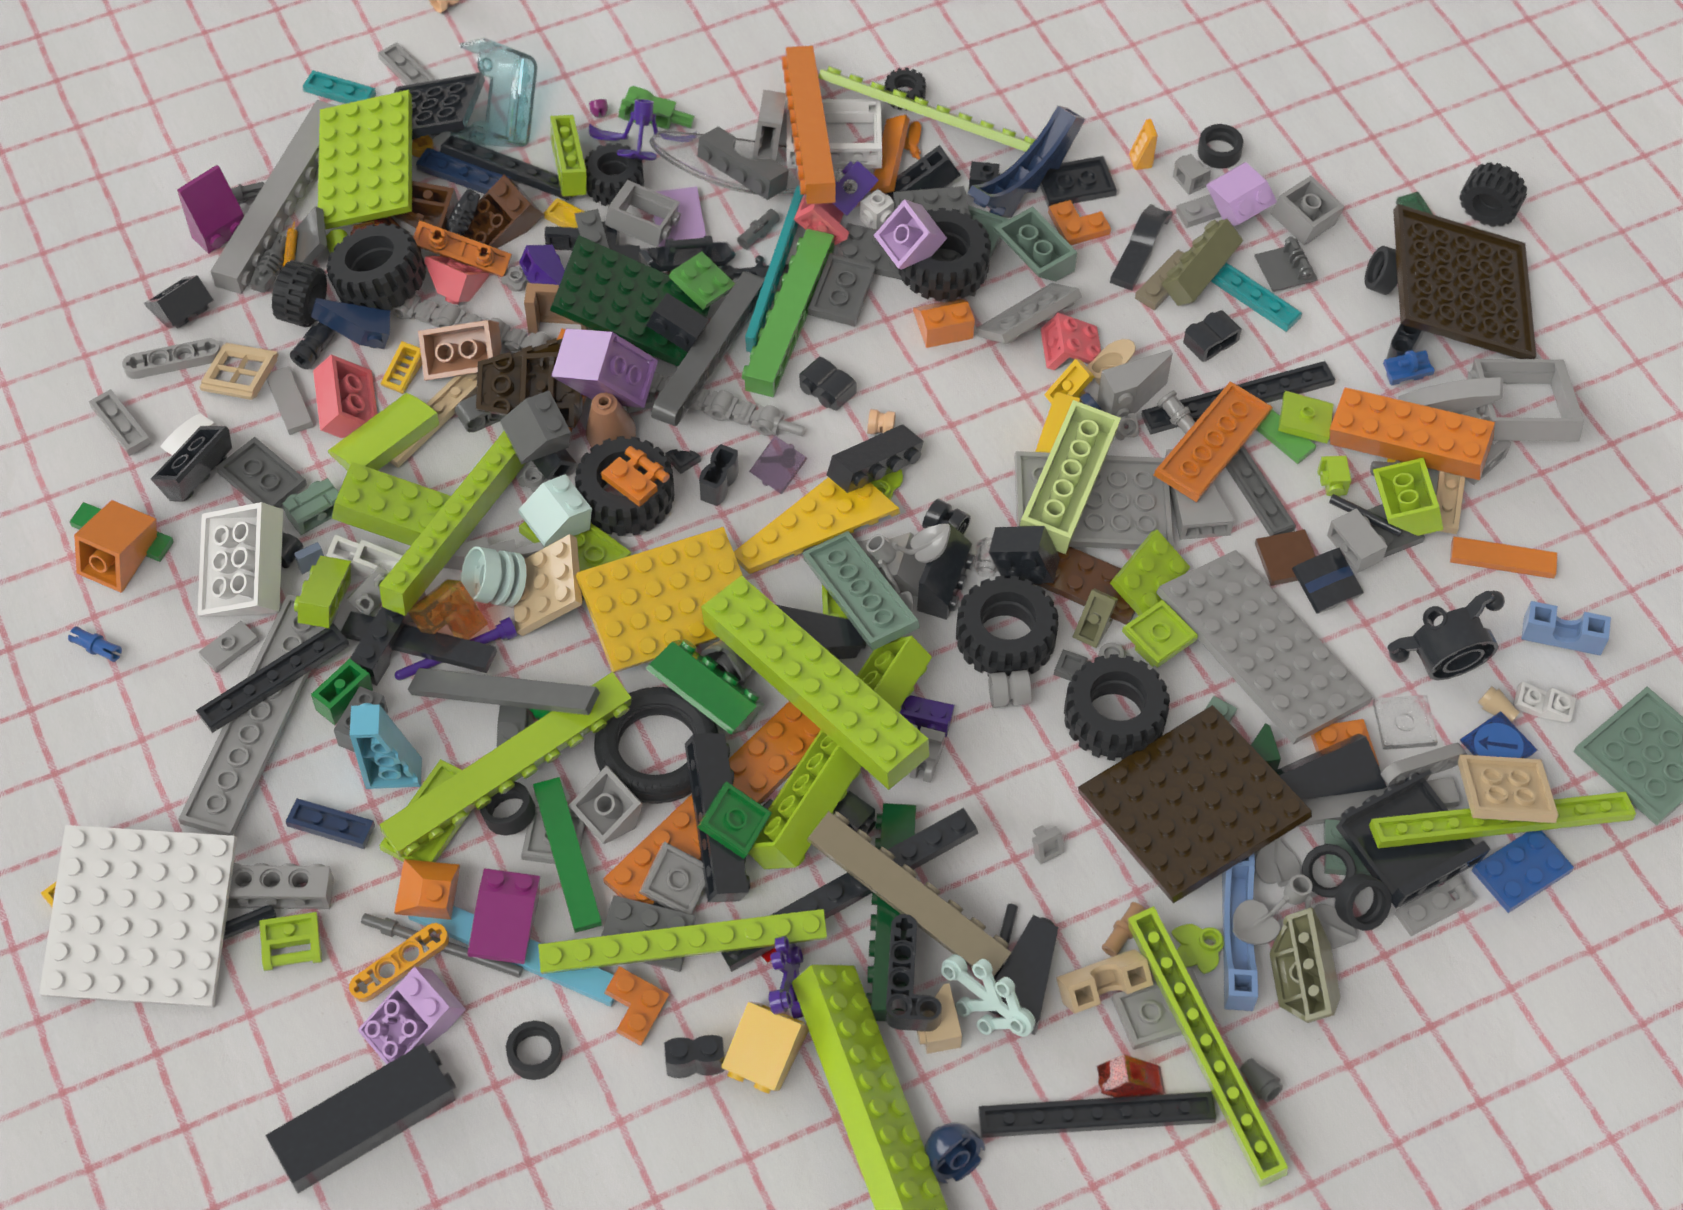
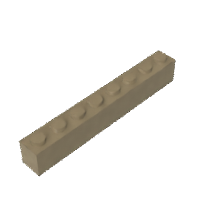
M828 812L808 837L807 842L900 914L914 917L918 928L952 954L961 956L971 969L980 959L987 960L992 966L994 977L1012 953L1007 949L1009 944L996 934L992 938L984 931L986 926L974 917L969 920L961 914L963 908L951 899L946 902L939 897L940 891L929 882H926L924 885L917 880L916 876L918 874L905 864L900 867L893 861L895 856L884 847L878 850L870 843L872 838L860 829L855 832L847 826L850 822L838 812L834 815Z

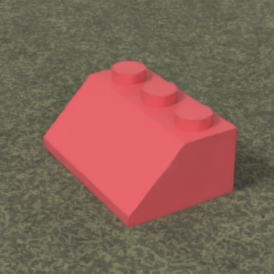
M332 354L313 370L321 431L339 438H345L377 415L372 370Z

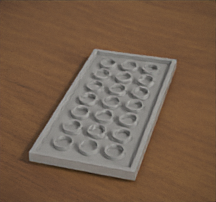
M1237 550L1159 586L1157 594L1198 634V640L1293 745L1370 704L1373 698L1370 693Z

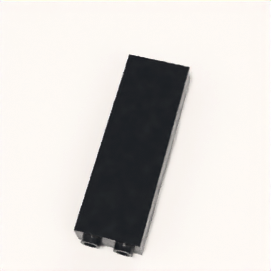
M424 1043L265 1135L297 1193L309 1188L456 1100L453 1093L456 1085L448 1072L444 1075L441 1072L439 1066L442 1063L434 1049L429 1052Z

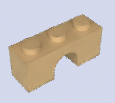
M1135 949L1056 977L1062 1002L1074 1014L1100 1005L1099 996L1106 992L1120 990L1130 994L1154 985L1147 958Z

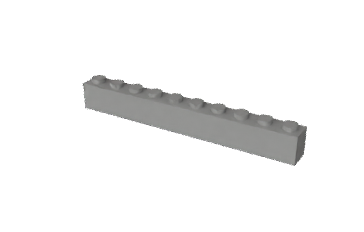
M316 100L211 269L215 287L242 294L246 286L250 285L254 271L264 252L271 249L278 233L283 231L289 215L291 216L294 213L297 202L300 198H303L306 187L310 181L314 180L316 171L319 168L320 109L337 105Z

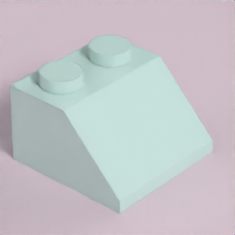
M566 475L542 483L518 511L544 547L569 534L574 536L590 530L592 508Z

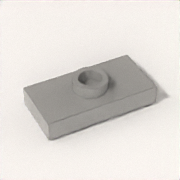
M240 621L198 653L217 673L258 643L259 640Z

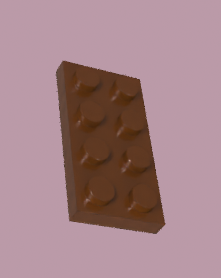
M1068 547L1066 554L1057 551L1060 560L1054 583L1035 584L1084 607L1091 590L1095 588L1118 599L1111 615L1112 619L1126 625L1135 614V611L1110 584L1121 568L1073 547Z

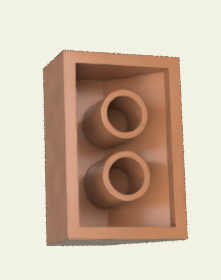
M484 320L418 331L424 381L477 373L478 361L500 355L502 348L499 322Z

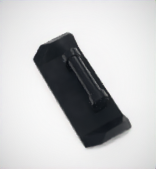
M711 235L704 236L703 238L682 240L666 239L665 247L639 249L646 262L652 268L661 272L674 270L700 252H703L717 266L728 264L736 256L728 242H713Z

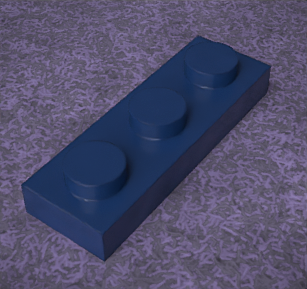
M296 798L285 821L287 827L361 849H365L375 827L373 820Z

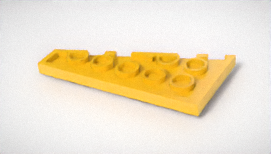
M828 477L737 548L734 554L738 564L749 574L779 563V559L792 554L794 556L804 552V549L814 545L817 546L846 531H849L851 534L856 528L866 524L871 526L878 523V519L891 515V517L900 514V509L871 482L860 489L857 488L847 493Z

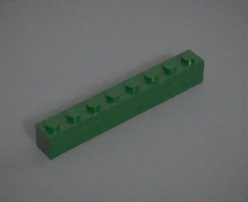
M883 803L882 813H877L876 830H881V838H875V847L878 850L881 847L888 850L915 835L916 805ZM872 893V905H877V914H871L870 931H876L875 940H869L868 957H874V966H868L867 983L873 984L872 993L866 992V996L875 1020L886 1022L892 920L900 915V913L875 893ZM901 930L900 940L906 941L907 931ZM899 955L896 957V959H898L899 961H906L909 959L905 955ZM901 981L894 983L898 988L907 986L906 983ZM900 1008L894 1009L892 1011L896 1015H903L906 1013L903 1009Z

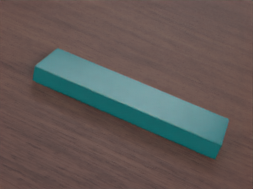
M1227 262L1211 280L1212 283L1285 332L1301 319L1302 312Z

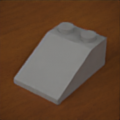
M1167 350L1103 370L1097 398L1102 411L1114 416L1119 415L1123 417L1129 413L1135 414L1167 384L1173 355L1172 351Z

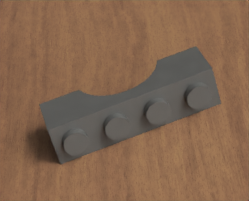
M719 126L699 137L697 157L766 200L787 189L789 169L773 159L753 160L740 155L735 151L736 137Z

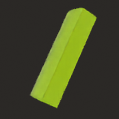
M405 393L330 448L328 454L347 471L351 462L379 470L440 425L437 412L419 398Z

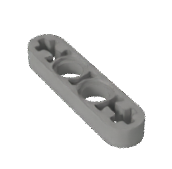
M207 338L134 353L124 358L122 366L126 376L131 379L211 364L220 350V345L215 339ZM187 352L191 354L189 358L184 360L178 358L182 353ZM157 358L166 359V361L160 365H156L153 363L154 360H156Z
M1453 743L1396 761L1381 772V777L1388 787L1395 783L1400 785L1405 783L1404 781L1416 772L1422 774L1430 770L1434 774L1458 765L1460 754L1467 755V753L1459 743Z

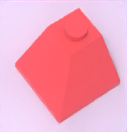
M426 256L424 260L437 293L445 296V300L452 304L458 305L460 302L470 301L489 276L488 272L444 256Z

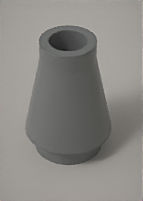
M1253 1058L1247 1060L1241 1066L1240 1071L1247 1078L1258 1099L1270 1102L1282 1091L1283 1086L1280 1083V1078L1258 1064Z

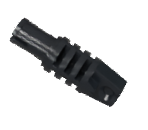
M471 189L465 191L456 203L446 223L445 228L447 231L461 236L466 234L476 214L475 212L481 197L480 194Z

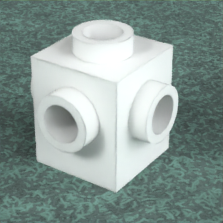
M879 189L865 195L860 201V220L872 229L878 230L894 212V201L889 195H885Z

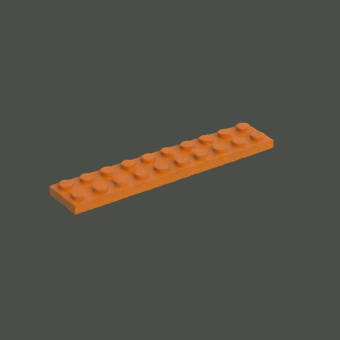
M789 701L729 758L730 769L734 772L733 786L759 804H762L792 774L821 729ZM692 794L603 878L604 884L618 896L651 905L655 903V901L638 892L664 842L701 861Z

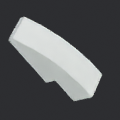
M336 534L326 554L327 557L350 560L351 574L365 578L379 564L390 572L402 557L400 554L361 539L360 544Z

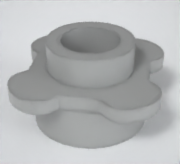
M511 267L509 273L501 278L502 284L507 285L508 289L514 292L523 290L526 287V281H528L524 272L520 271L518 267Z
M1129 413L1123 417L1117 415L1121 420L1115 437L1119 440H1123L1125 437H1136L1139 434L1136 414Z
M530 466L523 471V477H520L518 482L521 487L526 486L532 492H535L542 483L549 479H546L536 466Z

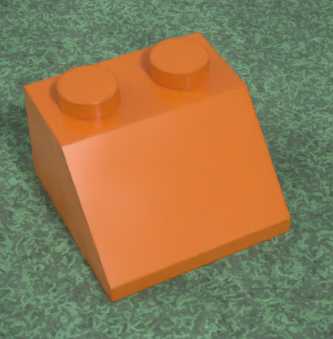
M959 298L956 301H943L913 307V312L926 348L973 339L975 319L968 301Z

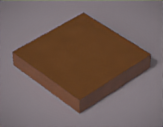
M1305 529L1257 538L1255 540L1256 549L1271 586L1298 581L1292 568L1316 557Z

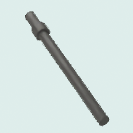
M364 913L361 919V924L381 930V934L390 937L396 935L408 939L418 932L417 930L399 925L398 921L390 918H385L384 920ZM431 936L432 939L430 941L433 940L438 943L441 939ZM421 939L420 941H418L420 944L426 946V944H424V942L422 941V939ZM448 942V945L442 950V952L520 978L523 967L510 962L468 957V948Z

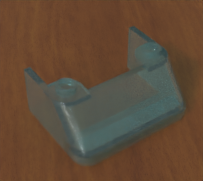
M487 38L460 43V48L478 54V69L482 75L490 78L486 121H475L470 127H466V129L460 132L451 131L450 135L478 145L514 148L526 146L530 140L537 76V63L531 55Z

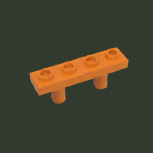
M420 220L413 236L419 248L501 278L505 276L512 254Z

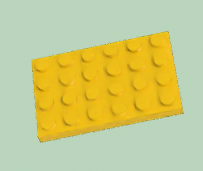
M723 526L577 572L575 576L611 671L617 673L653 661L672 641H683L685 639L695 646H699L720 639L704 625L701 606L739 578L742 572Z

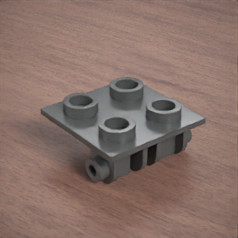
M1288 237L1282 248L1254 254L1273 292L1318 280L1298 240L1294 237Z

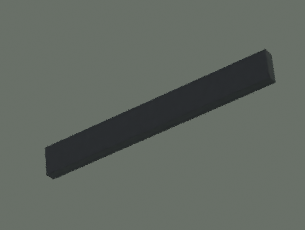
M1326 361L1237 384V386L1265 403L1282 399L1285 391L1302 394L1334 385L1335 378ZM1224 388L1179 401L1184 407L1190 409V416L1196 422ZM1156 406L1141 412V417L1150 435L1179 427L1170 422V416L1162 407Z
M1212 1092L978 1106L981 1138L1216 1122Z

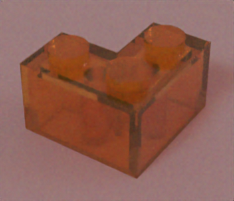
M445 580L418 601L408 612L421 632L435 634L447 624L455 637L468 640L489 624L463 583L459 580Z

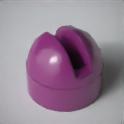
M596 99L590 101L589 109L591 114L598 117L599 113H601V117H604L608 112L607 100Z

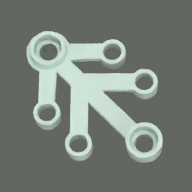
M953 954L943 962L941 972L947 980L960 981L981 998L970 999L962 997L957 1001L955 1009L960 1016L967 1017L973 1011H997L1003 1016L993 1018L991 1015H984L977 1022V1027L981 1033L989 1035L995 1029H1010L1018 1036L1025 1037L1033 1031L1035 1018L1028 1009L1020 1007L1014 991V982L1008 977H1003L995 983L992 966L987 960L980 959L972 967L974 975L983 980L984 986L967 974V963L961 956ZM1001 997L1006 998L1008 1005L1002 1001Z

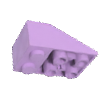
M414 966L360 1026L358 1031L381 1059L388 1064L423 1043L425 1046H428L445 1033L466 1009L431 969Z

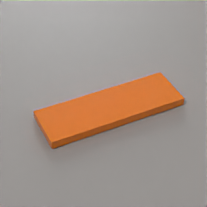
M1230 381L1157 467L1153 476L1197 503L1270 414L1273 407Z

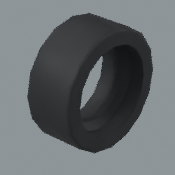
M1210 125L1200 134L1197 149L1198 156L1203 163L1210 167L1218 169L1229 168L1240 160L1244 140L1242 134L1230 125ZM1216 140L1225 141L1231 144L1234 149L1228 152H1219L1211 149L1207 143Z
M1383 245L1373 253L1365 272V286L1367 289L1387 295L1398 284L1396 250Z
M514 782L515 786L504 794L498 792L492 796V801L480 809V813L489 830L495 834L503 836L517 834L524 830L535 816V803L528 789L519 782ZM514 798L523 801L520 809L513 815L505 818L493 817L495 808L500 803Z
M1324 844L1316 846L1306 855L1303 861L1302 875L1308 877L1312 882V892L1321 897L1335 898L1342 883L1332 888L1321 886L1314 879L1312 873L1313 865L1323 855L1330 854L1339 857L1346 867L1344 882L1357 872L1354 859L1345 849L1338 845Z
M1363 873L1354 874L1347 878L1339 887L1335 896V909L1338 917L1344 923L1362 931L1373 930L1387 918L1391 909L1392 897L1389 888L1382 881ZM1371 887L1373 890L1371 907L1362 916L1355 917L1353 914V903L1356 896L1361 890Z
M536 1020L523 1022L515 1027L508 1036L505 1046L508 1062L514 1073L529 1080L543 1079L554 1073L560 1065L563 1055L560 1036L554 1027L546 1022ZM532 1036L545 1037L550 1042L552 1048L548 1059L535 1065L521 1062L517 1055V1048L521 1041Z

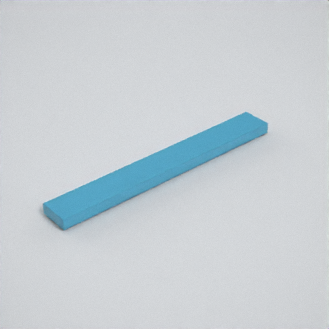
M453 906L451 920L408 916L409 920L425 927L431 923L441 924L447 930L449 937L469 945L474 914ZM530 939L525 964L513 963L523 967L524 970L611 1007L615 1000L604 994L614 975L600 968L541 974L538 944L542 943Z

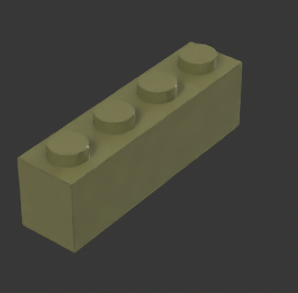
M1227 218L1209 222L1204 228V233L1192 242L1193 246L1190 250L1180 256V262L1167 272V278L1162 282V286L1177 306L1194 302L1243 242V239Z

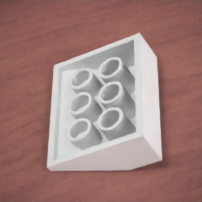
M260 502L202 514L197 616H245L279 612L283 509Z

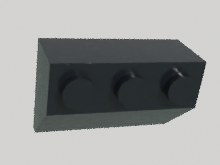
M200 426L154 474L151 480L169 501L183 502L188 500L194 494L193 490L210 477V472L214 467L227 458V453L232 449L229 429L226 426Z
M944 520L942 524H949L951 528L949 540L941 556L934 561L926 563L919 581L917 611L947 620L950 610H956L959 596H956L957 592L964 589L967 576L964 574L966 569L971 570L975 555L971 554L972 543L950 522Z

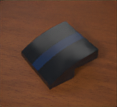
M1340 548L1320 554L1292 568L1316 614L1333 609L1340 603L1355 599L1364 593Z

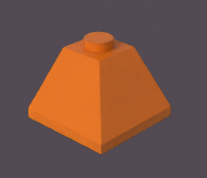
M404 859L394 913L397 915L451 920L460 865Z

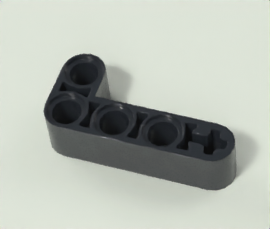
M900 914L892 920L886 1022L891 1028L897 1030L933 1031L940 1025L942 1006L940 1001L933 996L913 994L917 922L911 915ZM901 930L907 931L906 941L900 940ZM899 955H905L909 959L906 961H899L898 959H896V957ZM901 981L906 983L907 986L898 988L894 983ZM900 1008L903 1009L906 1013L903 1015H896L892 1011L894 1009ZM929 1010L934 1012L935 1015L926 1017L922 1015V1012Z

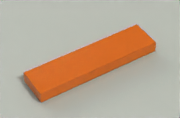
M906 114L886 119L882 135V168H875L873 175L879 181L871 188V193L876 189H879L884 194L894 191L910 122Z
M1453 536L1450 562L1554 579L1557 571V552Z

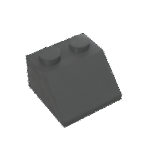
M550 391L525 399L501 419V425L521 464L569 448L571 432Z

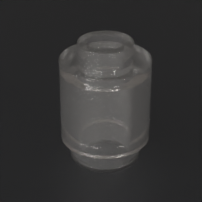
M991 537L979 540L976 544L974 568L976 569V574L984 578L994 577L998 572L989 554Z

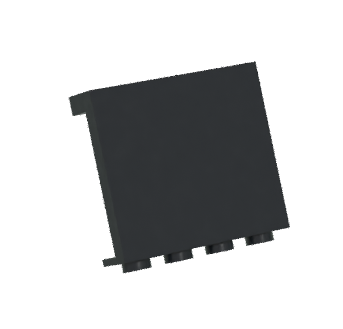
M1430 770L1422 774L1416 772L1410 775L1404 781L1405 783L1401 785L1397 783L1391 785L1379 797L1376 795L1370 796L1358 808H1355V806L1349 807L1341 814L1342 819L1336 826L1339 833L1371 876L1382 881L1389 888L1392 897L1391 903L1395 908L1402 906L1481 862L1491 850L1484 840L1475 845L1470 838L1386 848L1377 847L1369 827L1372 819L1449 811L1427 782V779L1432 774Z

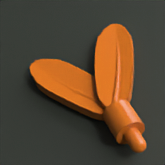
M913 121L909 127L908 137L906 136L904 149L910 151L911 155L919 160L921 158V151L918 148L921 137V124L919 121Z

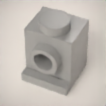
M1192 154L1181 156L1175 161L1173 177L1186 193L1190 195L1207 187L1206 184L1209 183L1211 169L1209 167L1204 169L1202 163L1197 161Z

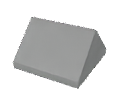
M909 532L889 540L891 543L896 542L899 546L906 549H912L910 542L914 535ZM895 550V559L886 565L900 592L908 591L913 596L918 597L919 581L926 563L918 562L915 554L908 555ZM881 567L879 571L891 585L888 577L886 576L883 568Z
M605 766L568 806L603 844H606L635 829L643 803L608 766Z

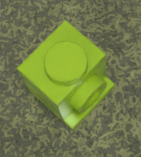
M1321 456L1317 474L1320 475L1321 486H1325L1326 496H1332L1333 494L1337 496L1347 495L1351 483L1347 456Z

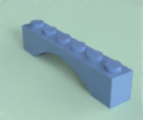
M1255 853L1222 873L1224 1009L1253 1011L1258 999V970L1255 961L1254 945L1241 941L1233 933V915L1236 908L1244 901L1253 900Z

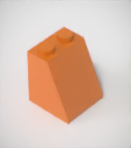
M111 500L74 534L77 574L122 593L147 555V550L157 537L156 518Z

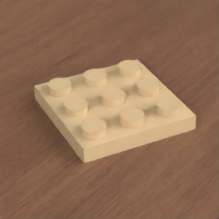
M569 534L524 559L527 575L522 597L514 605L517 634L524 636L582 605L581 589L575 576L577 572H580L577 538Z
M1460 754L1458 766L1472 818L1556 823L1558 812L1542 760Z

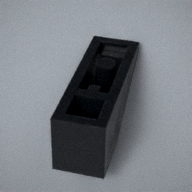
M939 145L897 176L893 192L944 188L961 174ZM893 192L886 193L893 200Z

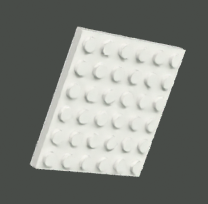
M65 825L39 995L44 997L214 1008L237 838L231 835Z

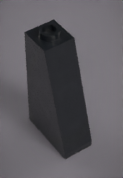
M776 605L837 659L856 658L860 650L866 647L867 643L849 619Z
M1359 733L1275 770L1301 800L1379 790L1387 787L1381 777V771L1367 737Z
M1035 915L1031 917L1012 953L995 979V983H997L1001 978L1008 977L1014 982V991L1020 1007L1028 1009L1035 1018V1025L1031 1032L1033 1035L1038 1030L1059 928L1051 920L1045 917L1039 918ZM1001 997L1002 1001L1008 1005L1006 998ZM989 1011L999 1017H1003L997 1011Z

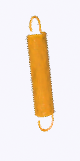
M295 221L292 228L287 229L283 267L287 262L295 260L298 231L294 229Z

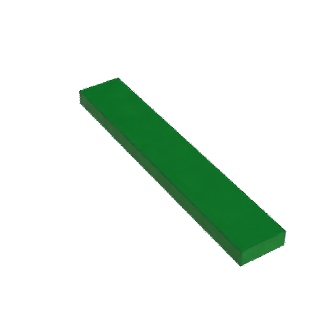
M560 777L534 783L533 789L574 933L602 926Z

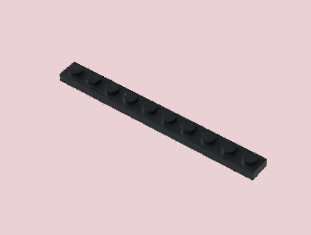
M963 807L893 846L888 851L895 856L893 861L900 867L905 864L915 870L979 833ZM845 873L771 915L824 909V916L827 919L873 892L849 873ZM775 946L720 953L732 972L775 948Z

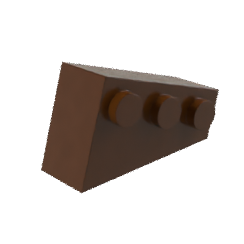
M412 181V211L393 216L414 228H417L420 220L447 230L445 228L446 223L458 202L455 189Z

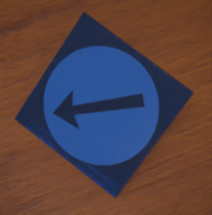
M1501 711L1459 740L1473 755L1527 759L1538 751Z

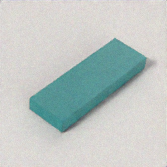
M312 70L302 86L304 92L344 104L374 98L376 95V90L373 87Z

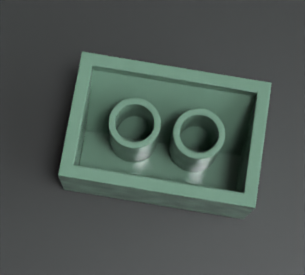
M1033 206L994 227V231L1038 277L1056 282L1075 271L1077 251Z

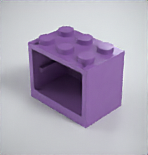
M566 328L552 377L591 400L596 395L607 392L614 395L622 406L644 408L658 360L613 332Z

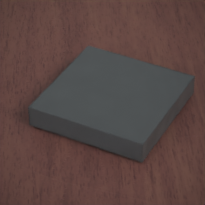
M316 206L295 228L298 231L295 261L309 265L327 247L323 209Z

